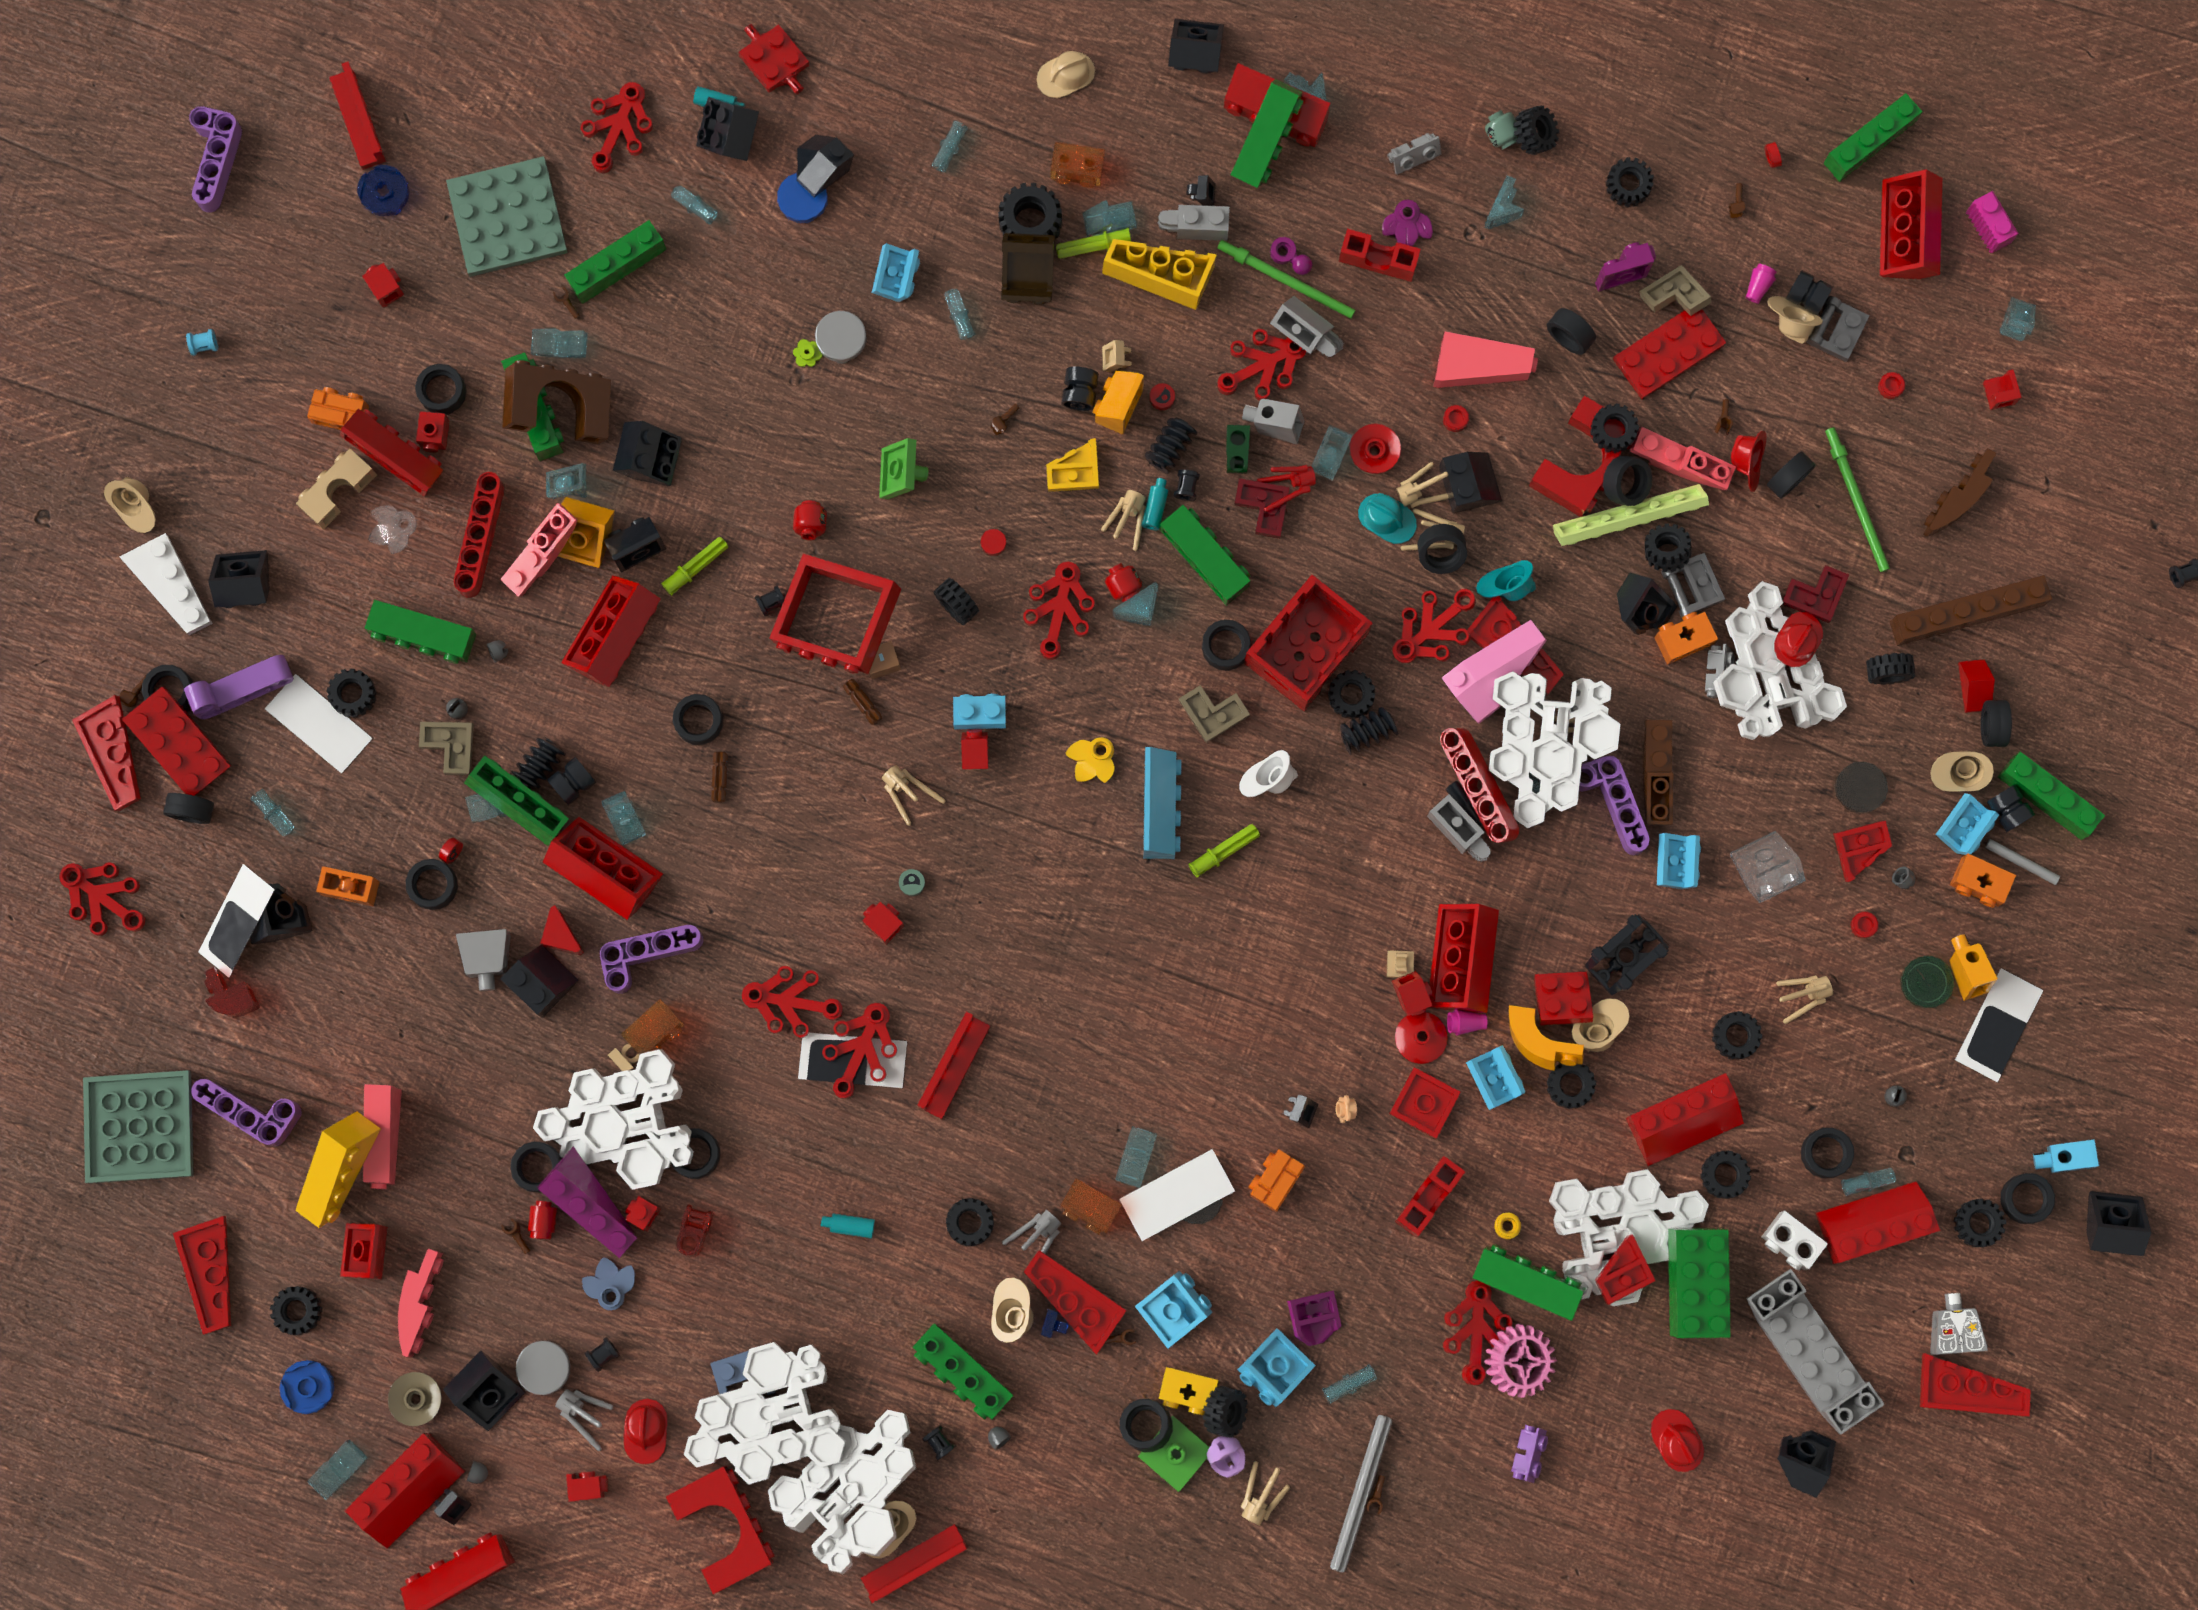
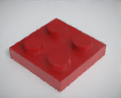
M1587 971L1535 974L1534 983L1540 1025L1593 1023L1594 1017Z
M1414 1067L1389 1115L1437 1139L1461 1092Z

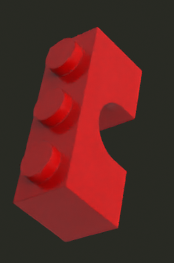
M1347 229L1339 262L1412 282L1420 248L1396 242L1395 246H1383L1375 243L1371 239L1372 235Z
M1445 1156L1441 1157L1395 1222L1413 1236L1418 1237L1465 1171Z

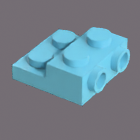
M1180 1271L1135 1306L1167 1348H1170L1213 1313L1210 1310L1212 1305L1209 1299L1203 1294L1199 1296L1193 1288L1195 1282L1187 1273L1182 1274Z
M1277 1328L1237 1370L1241 1373L1240 1379L1244 1384L1249 1387L1253 1385L1261 1392L1259 1397L1265 1404L1269 1406L1273 1404L1277 1407L1308 1375L1315 1365Z

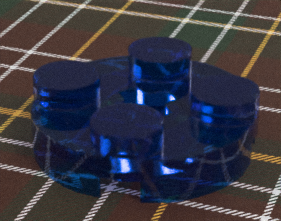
M378 165L373 167L374 169L368 173L365 172L357 186V194L364 208L377 216L399 214L406 205L410 193L406 178L397 168L389 165ZM387 185L389 193L381 196L377 190Z

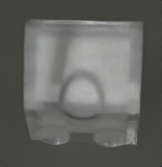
M1776 831L1730 852V856L1746 888L1759 903L1806 881L1800 857Z

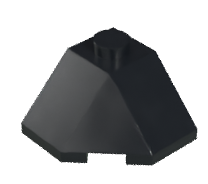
M814 135L797 148V182L813 197H816L850 171L854 154L837 137Z
M1634 573L1628 574L1617 592L1621 619L1637 635L1644 634L1649 629H1659V627L1667 624L1677 607L1674 601L1653 579Z
M279 883L268 884L274 891L250 936L251 944L276 942L313 931L307 906L299 899L295 901L285 893L286 889Z
M1812 1430L1803 1432L1798 1437L1793 1438L1790 1435L1782 1438L1777 1459L1791 1487L1815 1498L1818 1497L1830 1478L1836 1441Z

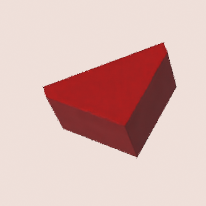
M1985 659L1958 662L1965 713L1982 712L1984 702L1993 700L1995 679Z
M555 905L550 907L541 944L544 947L582 955L584 951L561 911Z

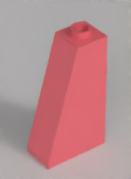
M1444 332L1433 387L1443 388L1528 380L1530 373H1535L1538 358L1534 357L1535 348Z
M364 1085V1117L381 1128L363 1164V1182L371 1184V1189H387V1184L395 1185L402 1090L391 1085Z

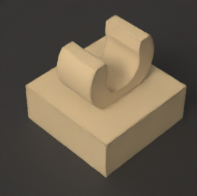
M1114 340L1102 346L1103 371L1113 372L1119 368H1126L1132 365L1130 361H1125L1124 355L1131 353V349L1124 347V341Z
M1387 951L1386 978H1400L1414 972V952Z
M626 1044L622 1048L621 1053L615 1048L608 1056L622 1071L635 1070L631 1064L638 1063L640 1054H637L634 1058H628L627 1053L633 1047L630 1044Z

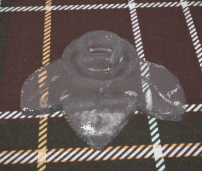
M386 505L377 507L371 511V515L379 524L373 529L368 540L376 545L388 544L391 554L398 553L407 546L409 535L416 530L417 520L408 511L398 512L394 507ZM402 521H408L409 524L406 528L400 527Z

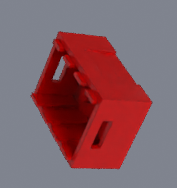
M1311 575L1246 652L1244 664L1301 710L1305 711L1319 695L1324 683L1350 652L1353 653L1368 636L1372 622L1314 575ZM1317 633L1320 636V640L1313 642L1310 639V635ZM1295 653H1302L1304 655V659L1302 661H1296L1294 659Z

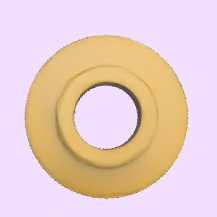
M1503 1213L1496 1218L1494 1229L1499 1237L1512 1239L1519 1234L1521 1222L1516 1215ZM1505 1221H1509L1512 1224L1510 1231L1503 1229Z

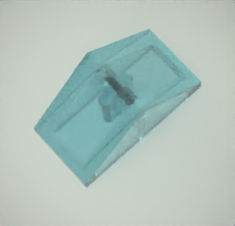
M1154 582L1114 608V618L1151 626L1158 596V584Z

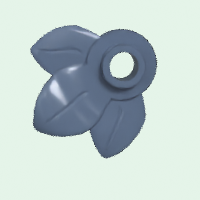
M604 1257L597 1265L595 1277L588 1276L582 1278L583 1289L589 1297L598 1299L600 1306L604 1309L616 1310L623 1304L624 1294L633 1288L635 1271L632 1266H626L619 1270L611 1260ZM610 1292L616 1294V1299L613 1302L607 1300V1295Z

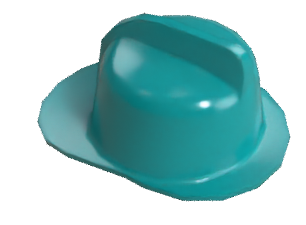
M1382 493L1372 494L1361 502L1358 509L1361 524L1390 543H1404L1416 531V518L1413 512L1388 495Z
M1522 560L1488 572L1477 583V593L1482 597L1488 598L1501 595L1509 601L1521 600L1527 594L1536 590V584L1531 576L1533 572L1532 563L1528 560Z

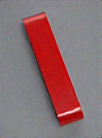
M485 472L477 480L454 576L456 589L466 598L477 596L481 590L504 495V485L493 472ZM489 482H497V485L493 490H485V487ZM482 507H491V510L488 514H479V511ZM477 531H485L482 539H473ZM471 555H479V559L475 564H468V559ZM473 579V584L470 588H462V583L465 580Z
M1465 728L1445 729L1440 736L1441 746L1488 837L1497 843L1514 841L1519 835V826L1471 733ZM1455 734H1457L1459 738V742L1457 745H1455L1454 743ZM1467 756L1471 761L1469 768L1465 764ZM1479 779L1482 781V789L1480 791L1477 787ZM1490 802H1492L1494 805V811L1492 814L1489 811ZM1502 825H1504L1506 828V834L1504 837L1500 831Z

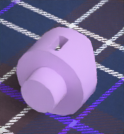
M1219 1436L1212 1441L1207 1451V1459L1215 1472L1228 1478L1237 1475L1244 1469L1245 1453L1236 1438ZM1232 1461L1234 1465H1231L1229 1468L1228 1463Z

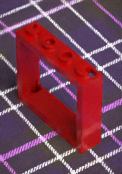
M802 554L769 639L777 645V649L783 650L785 653L790 654L792 650L799 652L798 655L807 660L813 661L815 657L821 659V663L833 668L836 665L843 666L845 671L852 674H858V672L869 674L902 589L893 580ZM812 572L881 593L856 657L787 636Z

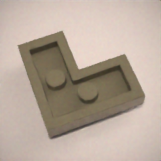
M1682 265L1639 291L1641 299L1654 313L1675 300L1690 316L1712 303L1711 296Z
M1200 685L1178 700L1206 743L1250 716L1237 693L1214 706Z
M420 722L419 748L445 749L443 773L445 775H469L472 768L474 724L463 722Z

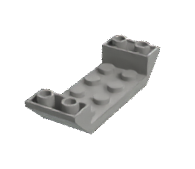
M1789 1269L1748 1297L1747 1301L1756 1321L1816 1409L1841 1435L1885 1404L1869 1382L1863 1381L1804 1295L1806 1289L1792 1269Z

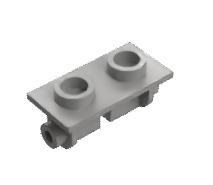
M1426 133L1411 141L1413 148H1410L1405 143L1391 149V152L1387 155L1391 163L1394 162L1395 174L1410 170L1421 163L1441 155L1439 137H1435L1434 133L1430 135Z
M1723 644V650H1721V646H1711V650L1708 651L1707 669L1716 670V674H1706L1705 692L1708 698H1717L1713 682L1729 665L1735 664V654L1726 644Z

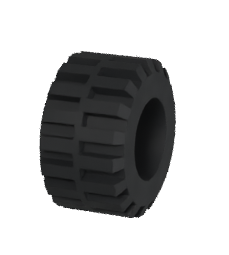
M1031 182V186L1027 187L1026 183L1020 184V189L1014 186L1011 188V194L1006 193L1003 196L1004 202H1000L998 212L1000 231L1003 234L1054 235V238L1058 239L1060 229H1062V209L1060 208L1059 199H1055V193L1052 190L1047 192L1046 186L1041 185L1038 188L1037 183ZM1027 208L1038 209L1045 215L1044 221L1032 228L1020 225L1015 218L1019 212Z

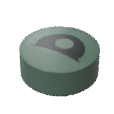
M909 869L901 874L899 887L905 895L917 896L924 890L925 879L919 871Z

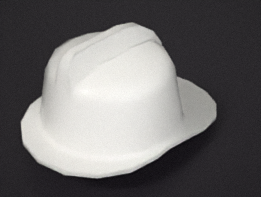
M1284 750L1276 751L1248 769L1240 781L1239 789L1241 793L1246 797H1255L1266 791L1274 794L1284 792L1298 776L1297 771L1290 764L1288 752Z

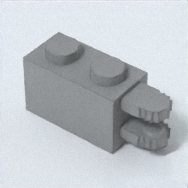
M1179 205L1178 210H1165L1160 212L1158 216L1159 229L1177 232V239L1228 240L1229 207Z
M1295 296L1282 304L1270 323L1309 354L1317 349L1322 354H1325V356L1332 357L1343 349V340L1331 331L1334 326Z
M1448 794L1429 812L1427 817L1462 854L1467 851L1478 862L1487 861L1491 849L1481 838L1485 832Z

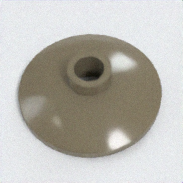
M410 1372L400 1376L392 1384L388 1394V1406L391 1414L397 1421L408 1426H420L431 1421L438 1413L442 1402L441 1390L437 1382L429 1375L421 1372ZM415 1394L421 1396L419 1404H414L412 1401Z

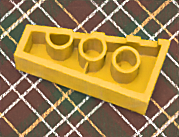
M1113 239L1103 262L1102 274L1196 310L1213 272L1217 254H1196L1195 251L1191 250L1183 252L1169 250L1170 247L1165 246L1156 248L1146 246L1144 243Z
M356 1111L323 1130L295 1211L318 1228L329 1222H334L340 1215V1209L381 1128Z

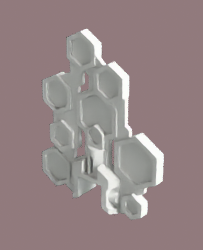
M1760 582L1748 594L1750 601L1748 608L1738 607L1725 620L1739 659L1736 661V665H1729L1713 682L1720 706L1735 710L1737 716L1743 717L1738 724L1740 735L1751 740L1755 739L1758 735L1770 737L1783 726L1778 712L1779 709L1791 707L1796 726L1806 729L1818 724L1822 719L1832 722L1847 707L1842 689L1824 683L1820 662L1817 661L1815 654L1807 664L1800 667H1790L1794 683L1800 684L1802 691L1791 688L1785 670L1786 665L1777 658L1774 651V642L1778 632L1789 617L1782 614L1780 606L1783 604L1778 586ZM1766 617L1770 618L1772 627L1778 629V632L1767 628ZM1756 673L1760 674L1766 692L1764 697Z
M1512 671L1495 679L1493 700L1506 709L1503 721L1502 747L1491 751L1489 771L1504 782L1508 780L1519 788L1518 799L1515 800L1514 818L1526 828L1543 822L1545 813L1553 806L1562 812L1578 804L1582 762L1587 760V754L1593 759H1597L1618 749L1621 724L1608 715L1609 708L1603 705V703L1610 701L1612 688L1602 680L1595 683L1590 679L1580 678L1572 682L1571 701L1569 703L1545 700L1547 679L1541 674L1530 673L1521 677ZM1558 708L1557 724H1554L1555 709ZM1531 709L1542 716L1540 739L1534 742L1535 721L1530 718ZM1575 717L1572 745L1567 741L1569 719ZM1529 772L1541 780L1540 792L1537 794L1532 791L1533 780L1529 778Z
M663 1049L640 1054L636 1070L622 1071L606 1077H602L595 1068L575 1072L569 1088L571 1098L568 1107L562 1109L554 1107L538 1111L533 1129L544 1142L554 1140L562 1145L559 1153L561 1158L574 1146L585 1164L609 1159L613 1163L618 1162L616 1171L632 1190L659 1184L663 1169L669 1168L671 1162L675 1167L690 1164L694 1153L689 1147L692 1131L686 1124L667 1129L665 1127L661 1103L680 1099L683 1089L672 1076L675 1063ZM644 1093L639 1108L620 1111L616 1106L636 1101L637 1095ZM582 1112H586L581 1126L571 1127L569 1125L571 1120L581 1118ZM649 1117H650V1119H651V1120L645 1121V1122H642V1121H641V1119H644V1118H649ZM647 1134L650 1138L625 1144L628 1137Z
M1648 1169L1627 1173L1623 1185L1595 1188L1591 1191H1587L1578 1179L1555 1182L1549 1202L1556 1209L1553 1219L1556 1232L1559 1235L1580 1232L1584 1257L1563 1262L1564 1278L1566 1279L1569 1276L1582 1282L1581 1286L1586 1288L1582 1299L1589 1298L1591 1291L1595 1295H1601L1595 1279L1609 1261H1602L1603 1256L1615 1253L1626 1236L1633 1234L1647 1264L1669 1260L1668 1228H1692L1695 1223L1704 1221L1709 1204L1698 1191L1679 1193L1677 1197L1667 1198L1659 1188L1660 1183ZM1658 1209L1660 1213L1672 1212L1674 1217L1673 1219L1662 1221L1653 1210ZM1598 1215L1601 1220L1622 1216L1620 1224L1598 1227L1589 1216ZM1604 1239H1605V1242H1600V1243H1594V1244H1593V1241H1599V1240H1604ZM1643 1288L1610 1305L1618 1306L1638 1302Z
M776 1342L749 1349L743 1375L749 1381L744 1382L740 1389L699 1400L695 1419L702 1426L696 1435L688 1437L684 1456L696 1468L715 1463L716 1459L726 1457L735 1466V1471L747 1484L769 1479L772 1466L797 1461L806 1456L819 1468L841 1462L846 1441L838 1434L840 1421L836 1411L829 1409L812 1414L806 1393V1388L820 1385L827 1381L825 1365L820 1361L821 1353L813 1345L799 1348L796 1356L792 1351L786 1353ZM788 1387L786 1394L765 1399L761 1395ZM796 1403H799V1404H800V1406H796V1407L789 1408V1409L786 1408V1406H789V1405H792V1404H796ZM792 1420L804 1430L796 1433L791 1428L771 1434L773 1426ZM731 1433L740 1444L735 1445L732 1441L721 1444L718 1439L719 1436Z
M887 1410L875 1422V1427L869 1434L860 1433L852 1427L840 1425L838 1434L846 1441L841 1462L819 1468L811 1461L802 1470L803 1474L798 1479L782 1475L768 1490L771 1509L783 1515L784 1523L790 1529L803 1533L816 1519L827 1529L812 1544L814 1555L822 1563L828 1564L829 1570L832 1572L844 1574L853 1565L851 1556L859 1557L864 1553L879 1557L897 1538L892 1514L883 1508L886 1506L885 1500L916 1469L912 1450L903 1447L904 1439L910 1434L908 1419L904 1413ZM878 1443L882 1444V1448L874 1456L863 1454L866 1450L872 1451ZM840 1478L841 1485L825 1501L814 1498L819 1492L826 1493ZM859 1504H864L857 1511V1513L845 1524L844 1519Z

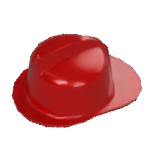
M1760 431L1757 436H1738L1731 452L1732 465L1736 466L1735 469L1748 476L1751 492H1755L1759 483L1761 462L1767 441L1765 431Z
M1807 612L1792 614L1786 620L1775 639L1774 651L1777 658L1783 664L1790 667H1800L1807 664L1815 654L1823 638V628L1820 622Z
M643 1399L635 1402L628 1409L625 1417L624 1449L630 1459L643 1465L658 1460L664 1453L666 1446L667 1413L664 1407L655 1400Z
M1673 1409L1661 1411L1654 1417L1651 1424V1436L1667 1465L1679 1472L1694 1470L1704 1457V1446L1691 1420L1684 1413Z

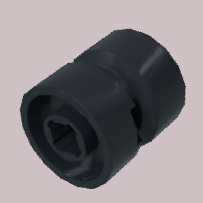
M1801 270L1786 299L1796 305L1804 303L1806 310L1818 315L1833 286L1822 280L1815 282L1813 275Z
M1068 367L1064 380L1067 388L1063 390L1062 406L1077 411L1093 410L1096 397L1093 390L1097 388L1099 373L1085 367Z
M576 757L566 763L564 773L557 771L547 779L568 806L579 797L580 789L586 791L597 783Z
M2016 784L1987 801L1991 810L2000 814L1999 822L2006 833L2036 815L2028 803H2022L2023 795Z

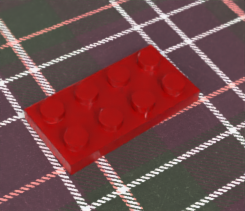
M1703 309L1691 316L1684 310L1615 355L1613 360L1641 400H1643L1724 347L1726 341Z
M165 686L159 688L122 719L185 794L196 796L232 766Z

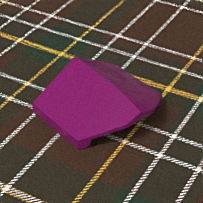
M1334 1290L1287 1301L1295 1337L1308 1346L1324 1343L1335 1330L1342 1326Z

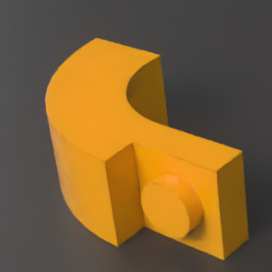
M1509 1005L1511 1036L1516 1047L1524 1057L1535 1065L1555 1071L1556 1061L1567 1066L1583 1065L1584 1045L1557 1042L1546 1038L1536 1027V1009Z

